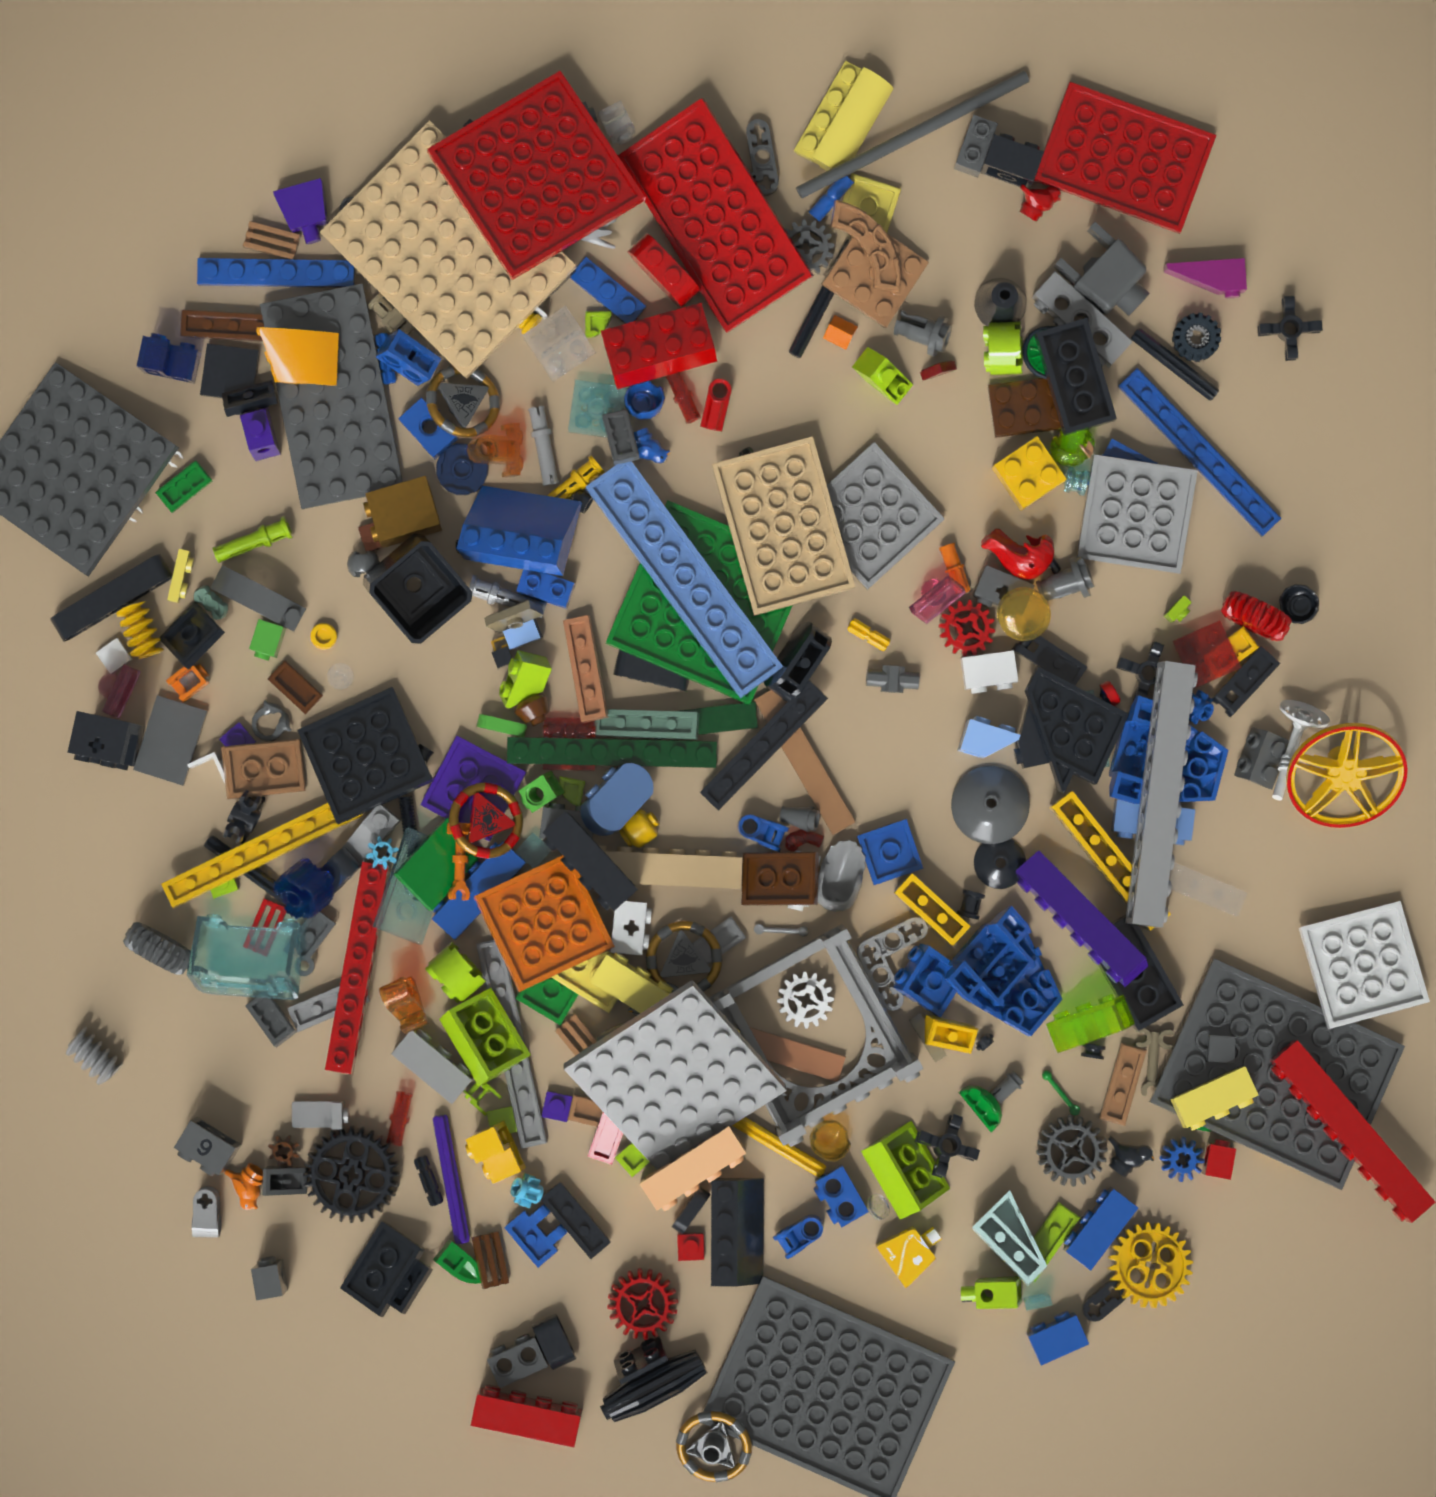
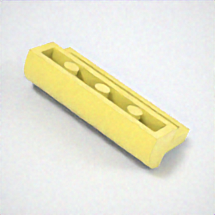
M845 61L796 145L794 152L818 164L826 171L854 158L894 88L873 71L865 67L862 69Z

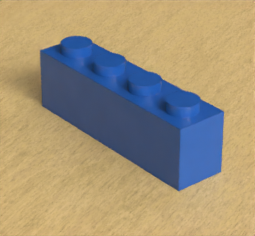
M502 841L500 844L495 842L490 847V849L502 845L504 841ZM513 849L502 856L488 858L482 864L477 861L467 872L471 875L466 881V886L470 891L469 900L462 901V893L460 890H457L456 899L448 900L447 902L442 900L433 909L432 912L435 913V916L432 920L454 940H457L481 913L474 896L512 879L527 862Z

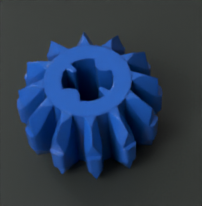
M1185 1137L1180 1138V1145H1178L1174 1138L1170 1139L1173 1148L1170 1149L1166 1145L1162 1147L1164 1151L1168 1152V1156H1159L1160 1160L1168 1161V1163L1161 1166V1169L1163 1171L1171 1169L1168 1173V1177L1171 1179L1178 1172L1177 1178L1179 1182H1183L1184 1173H1186L1190 1180H1193L1194 1176L1191 1171L1194 1170L1197 1173L1202 1171L1196 1166V1163L1202 1164L1205 1162V1159L1196 1157L1203 1152L1202 1148L1193 1150L1196 1145L1194 1140H1191L1186 1146L1187 1141ZM1178 1154L1188 1155V1158L1185 1159V1165L1176 1164V1161L1179 1159Z

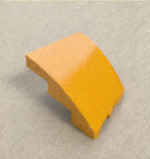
M257 327V334L262 337L266 348L264 353L271 365V372L275 382L337 386L339 333Z

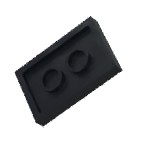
M381 1221L340 1289L378 1316L384 1317L425 1249L388 1223Z

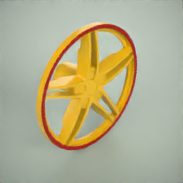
M1363 723L1338 724L1315 733L1295 751L1287 768V791L1294 807L1300 814L1314 823L1335 828L1358 826L1381 816L1398 800L1407 780V761L1399 743L1386 731ZM1356 731L1354 749L1352 752V750L1350 749L1352 732ZM1345 732L1341 746L1330 750L1327 757L1304 754L1319 740L1335 733ZM1361 732H1367L1383 739L1389 744L1396 755L1359 760ZM1299 761H1303V762H1306V763L1312 764V765H1306V764L1300 763ZM1315 766H1319V767L1326 768V770H1323V769L1318 768V767H1315ZM1297 767L1326 778L1312 793L1313 796L1306 804L1300 800L1295 790L1294 776ZM1398 770L1397 780L1390 794L1376 806L1363 780ZM1359 788L1372 808L1367 811L1354 793ZM1344 790H1346L1363 812L1356 816L1341 818L1319 814L1322 809Z

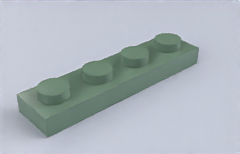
M607 709L609 717L595 720L594 725L595 736L698 739L700 713Z

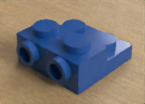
M920 943L919 946H914L908 954L910 961L905 969L901 968L895 974L894 981L896 983L893 988L941 1018L956 994V990L945 979L947 971L950 969L948 966L950 960L931 946Z

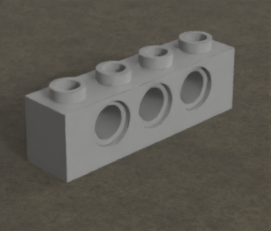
M1056 271L1032 297L1035 300L1034 306L1043 314L1048 312L1054 318L1053 323L1056 326L1074 322V317L1078 315L1087 318L1092 336L1095 333H1102L1106 337L1105 345L1100 346L1095 343L1102 367L1106 365L1109 368L1133 342ZM1055 299H1065L1068 303V308L1066 310H1058L1054 304Z

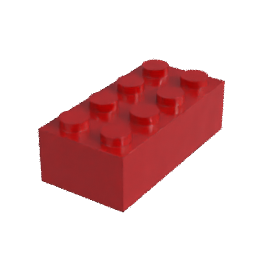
M702 303L601 330L617 389L717 362L714 343Z
M485 1385V1388L480 1387L476 1396L470 1426L572 1448L575 1447L583 1410L578 1408V1404L569 1401H563L562 1405L552 1403V1398L537 1396L536 1399L526 1397L527 1393L517 1390H511V1394L500 1392L501 1388L494 1385Z

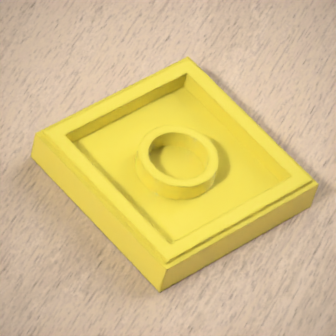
M851 173L850 179L854 181V184L845 193L842 202L865 211L887 233L901 189Z

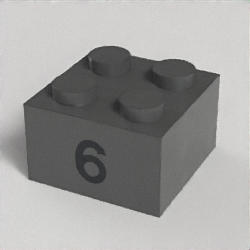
M196 1117L190 1120L174 1148L179 1151L177 1153L179 1157L188 1162L192 1160L201 1164L200 1169L203 1172L214 1176V1174L220 1175L225 1172L242 1144Z

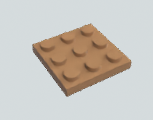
M887 233L892 241L891 244L895 250L896 257L899 260L900 292L872 288L873 272L868 255L860 243L851 237L821 284L876 323L887 328L929 262Z

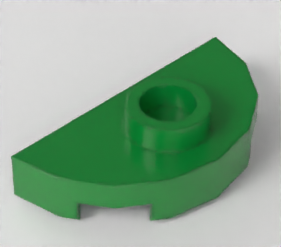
M970 1085L962 1088L958 1093L992 1133L1001 1123L1002 1118L1001 1108L996 1098L979 1086Z

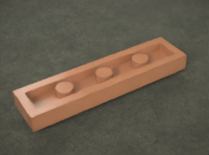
M584 615L563 620L581 722L586 723L608 718L591 617Z

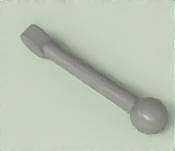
M757 924L754 927L756 934H762L763 932L791 933L805 937L809 933L808 928L805 926L796 929L764 927L761 924Z

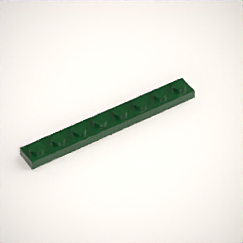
M507 737V764L621 766L626 763H634L644 767L716 768L717 742Z

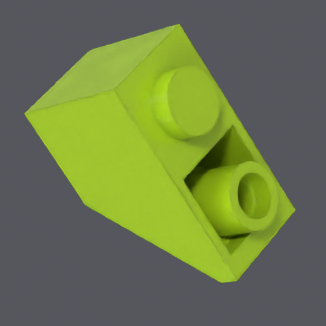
M869 347L865 349L852 366L867 383L896 405L899 404L913 386L886 357Z
M517 650L515 658H512L509 662L506 681L501 683L499 689V696L506 708H512L522 701L543 692L552 670L547 657Z

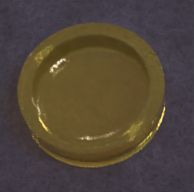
M1029 587L1015 588L1006 593L999 602L997 608L998 622L1003 631L1015 640H1033L1039 637L1050 623V606L1044 596L1035 589Z

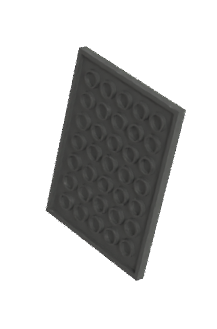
M1215 958L1212 959L1149 1102L1177 1115L1170 1100L1171 1098L1236 1068L1246 1066L1258 1092V1096L1252 1098L1254 1103L1241 1109L1236 1105L1229 1109L1230 1114L1217 1120L1212 1116L1205 1120L1206 1125L1203 1127L1342 1190L1355 1160L1349 1161L1340 1151V1148L1343 1146L1337 1139L1332 1141L1323 1131L1325 1125L1320 1119L1314 1120L1305 1109L1308 1105L1302 1098L1297 1100L1288 1089L1291 1085L1285 1078L1280 1080L1271 1070L1274 1065L1270 1060L1290 1042L1298 1040L1371 1125L1405 1046L1356 1023L1328 1029L1321 1007ZM1208 1035L1236 1037L1234 1063L1207 1061Z
M762 1276L703 1412L718 1411L736 1418L748 1431L753 1446L868 1497H897L953 1369L955 1360ZM718 1421L706 1422L703 1424L712 1427ZM725 1424L728 1435L741 1440L739 1435Z

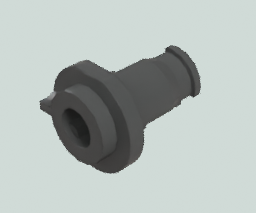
M904 310L901 311V320H896L894 335H902L911 341L928 346V355L935 357L939 351L944 352L952 332V325L948 324V317L939 316L937 321L919 315L906 314Z
M1082 557L1071 558L1070 568L1053 574L1045 580L1036 581L1040 596L1045 604L1049 600L1062 598L1081 591L1084 598L1091 596L1090 589L1095 586L1088 566Z

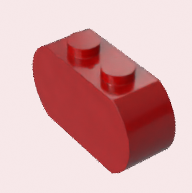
M648 233L627 251L635 263L678 307L682 308L700 291L699 286L690 275Z

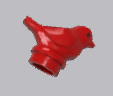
M1022 184L1020 189L1025 194V201L1022 202L1019 212L1037 222L1043 216L1044 211L1050 210L1055 202L1061 200L1060 190L1055 187L1028 189Z

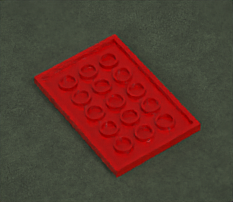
M1069 82L1034 181L1055 187L1063 192L1180 234L1217 135Z

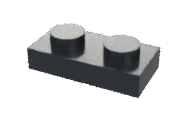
M272 380L221 393L227 417L241 415L248 411L277 404L275 387Z
M419 1260L391 1306L400 1313L406 1314L433 1269Z

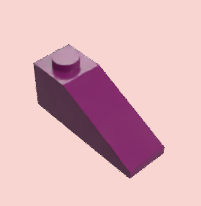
M1245 258L1167 263L1164 266V273L1214 294H1225V298L1241 297L1240 293H1244L1247 290Z

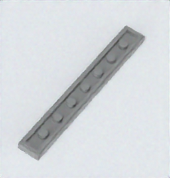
M494 940L478 943L476 945L483 977L487 980L485 982L486 990L492 988L525 1044L512 980L504 959ZM528 1057L504 1072L521 1149L547 1143Z

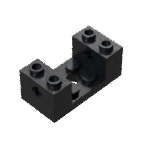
M77 711L67 753L75 754L74 760L128 771V766L134 767L145 726Z

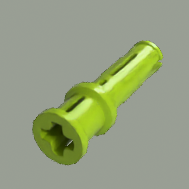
M283 516L280 518V521L267 526L264 524L260 525L257 531L212 549L217 562L221 563L261 546L271 547L274 542L284 538L291 539L293 535L287 519Z

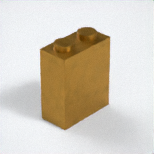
M426 475L365 493L367 502L363 503L367 518L372 517L374 526L370 527L374 542L379 541L382 548L405 542L413 534H423L426 536L443 531Z

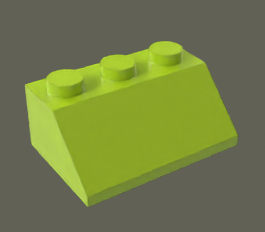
M492 988L451 1008L439 1019L478 1086L498 1077L531 1055Z
M912 1121L905 1123L861 1150L899 1219L921 1211L950 1189L944 1177L939 1178L931 1175L935 1161L926 1145L914 1142L918 1131Z

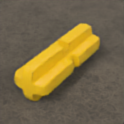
M852 619L847 628L849 632L863 640L864 638L867 639L869 644L881 651L887 649L891 641L888 637L876 630H870L871 627L858 619Z

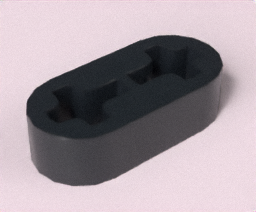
M701 1186L671 1226L680 1234L685 1232L711 1195Z
M1117 1280L1106 1282L1084 1301L1082 1312L1088 1320L1093 1322L1102 1320L1126 1299L1121 1297L1124 1289L1119 1290L1120 1297L1118 1299L1113 1296L1109 1300H1105L1110 1294L1109 1288L1111 1286L1115 1288L1119 1283ZM1101 1301L1104 1302L1098 1308L1100 1311L1099 1315L1096 1316L1094 1313L1088 1314L1090 1311L1088 1305L1090 1303L1097 1305Z

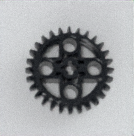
M354 1125L350 1126L349 1133H346L344 1128L339 1129L340 1135L331 1130L329 1132L331 1139L329 1140L323 1135L321 1137L323 1145L318 1143L313 1145L317 1153H308V1156L313 1161L304 1163V1166L311 1168V1170L303 1173V1176L310 1177L311 1181L305 1183L304 1186L313 1188L308 1197L316 1195L317 1199L313 1205L322 1203L321 1213L328 1209L331 1210L329 1216L331 1219L336 1213L340 1214V1222L346 1216H349L350 1223H353L357 1215L360 1222H363L365 1220V1213L372 1219L375 1216L374 1209L379 1213L383 1212L381 1203L390 1205L391 1202L387 1195L396 1196V1192L391 1187H398L400 1185L393 1178L400 1176L401 1172L394 1171L393 1168L398 1166L400 1162H392L391 1158L396 1155V1152L388 1153L387 1149L391 1144L382 1145L381 1142L384 1137L382 1135L374 1139V1130H371L368 1135L364 1134L365 1127L363 1126L358 1133L355 1132ZM347 1141L343 1159L325 1156L333 1146ZM359 1141L364 1145L365 1151L363 1155H355L352 1152L351 1145L353 1142ZM371 1147L381 1157L384 1168L367 1164ZM348 1159H350L349 1163H346L341 1168L339 1172V1178H335L339 1171V1164H344L345 1162H347ZM327 1161L332 1164L333 1172L331 1175H324L320 1171V1164ZM354 1165L355 1173L359 1174V1177H355L350 1183V1177L346 1174V1171H349ZM365 1170H369L370 1172L367 1173L365 1177V1184H360L356 1189H354L355 1185H358L363 1180L365 1176ZM372 1174H382L385 1179L384 1185L381 1187L374 1186L371 1182ZM320 1180L337 1184L333 1201L323 1191ZM361 1190L379 1193L371 1202L357 1207ZM342 1193H348L352 1196L353 1203L351 1206L345 1207L340 1203L339 1197Z

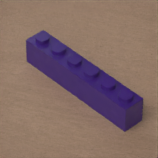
M1039 850L1016 870L1019 879L1017 884L1026 893L1030 891L1036 897L1034 901L1043 911L1048 909L1054 915L1052 917L1053 921L1061 929L1066 927L1072 933L1070 935L1071 939L1079 947L1084 945L1090 951L1087 954L1095 964L1099 965L1102 963L1107 969L1106 974L1114 983L1119 981L1126 987L1148 967L1146 957Z

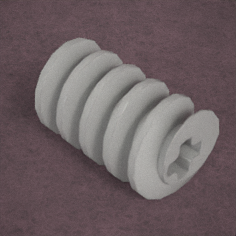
M84 1027L68 1044L66 1055L70 1056L76 1053L73 1060L75 1063L84 1060L81 1069L86 1070L91 1067L89 1076L94 1077L99 1074L96 1083L100 1085L108 1081L121 1068L124 1062L116 1066L115 1062L118 1056L115 1055L108 1058L110 1049L107 1048L100 1051L103 1042L99 1041L93 1044L92 1041L95 1035L91 1034L85 1037L87 1027Z

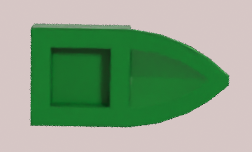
M449 1239L433 1260L460 1281L472 1284L481 1283L476 1261Z

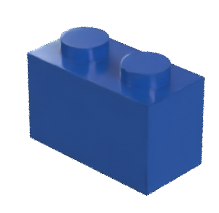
M1069 1311L1062 1312L1054 1317L1055 1321L1049 1324H1045V1322L1035 1324L1030 1327L1031 1332L1026 1333L1041 1366L1089 1345L1078 1317L1074 1312L1069 1314Z

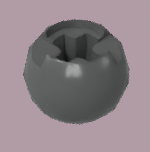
M353 551L348 557L347 567L353 577H360L361 574H367L380 561L374 551H367L366 554Z

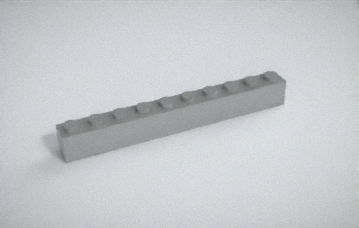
M1170 661L1157 663L1125 919L1127 924L1163 927V923H1166L1168 918L1166 899L1169 897L1172 888L1169 875L1170 870H1173L1175 864V856L1172 855L1173 844H1176L1178 839V829L1175 827L1176 819L1181 814L1179 795L1183 791L1185 783L1182 771L1188 759V752L1185 750L1186 740L1189 739L1191 734V725L1188 723L1189 715L1194 709L1192 690L1195 688L1198 679L1197 672H1195L1196 665Z

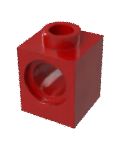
M1215 1139L1214 1143L1207 1142L1202 1174L1231 1180L1236 1148L1230 1146V1141Z

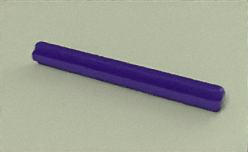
M438 1115L433 1117L432 1121L455 1244H464L470 1241L448 1116Z

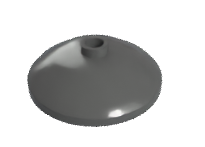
M997 766L979 767L967 773L956 785L951 799L952 816L957 827L965 836L982 844H998L1013 838L1023 828L1029 815L1030 801L1024 784L1011 771ZM988 799L996 801L994 808L987 806L986 802Z

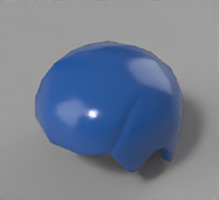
M650 381L627 388L624 396V403L628 413L637 419H652L660 413L665 401L663 388L655 386Z

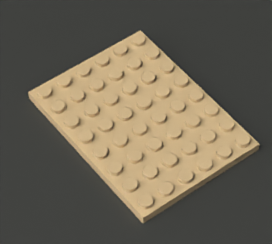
M429 120L320 233L468 379L577 266L561 251L512 280L427 153L429 147L446 138Z

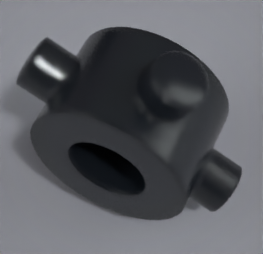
M986 1033L975 1043L977 1045L976 1049L984 1051L994 1042L992 1039L993 1035Z

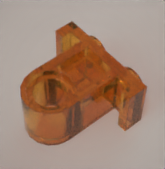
M520 423L501 425V431H506V435H485L470 441L467 453L474 463L506 465L507 471L502 472V477L504 478L521 475L523 457L520 456V445L523 442V432L520 430ZM481 443L487 447L486 456L480 451Z
M403 976L379 988L384 1005L400 1021V1029L404 1034L428 1024L417 984L412 976L408 978Z

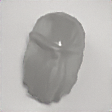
M851 840L838 841L835 846H830L829 852L822 861L818 876V903L827 910L834 912L844 911L850 908L857 899L866 867L862 847L857 846V842Z

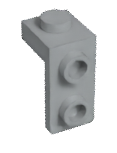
M345 1101L292 1102L293 1128L343 1129L345 1123H349V1107H345Z

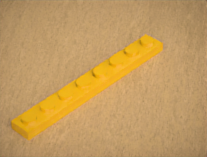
M326 803L163 882L161 885L172 908H175L362 817L363 814L338 825L329 804Z

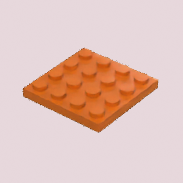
M563 855L474 896L519 992L615 947L588 890L578 880L581 877L580 873L576 869L570 871L561 861L564 857Z

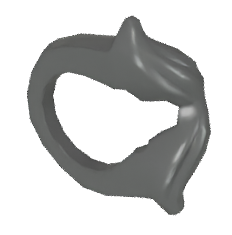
M264 700V706L252 718V728L255 735L265 741H274L283 732H290L292 730L290 728L289 715L276 703ZM270 713H281L282 716L272 735H263L258 730L257 722L261 716L269 715Z

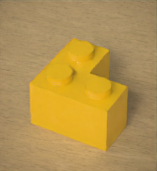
M505 1121L478 1131L465 1139L467 1142L465 1147L469 1157L474 1159L476 1164L483 1161V1173L487 1179H491L493 1184L526 1168Z

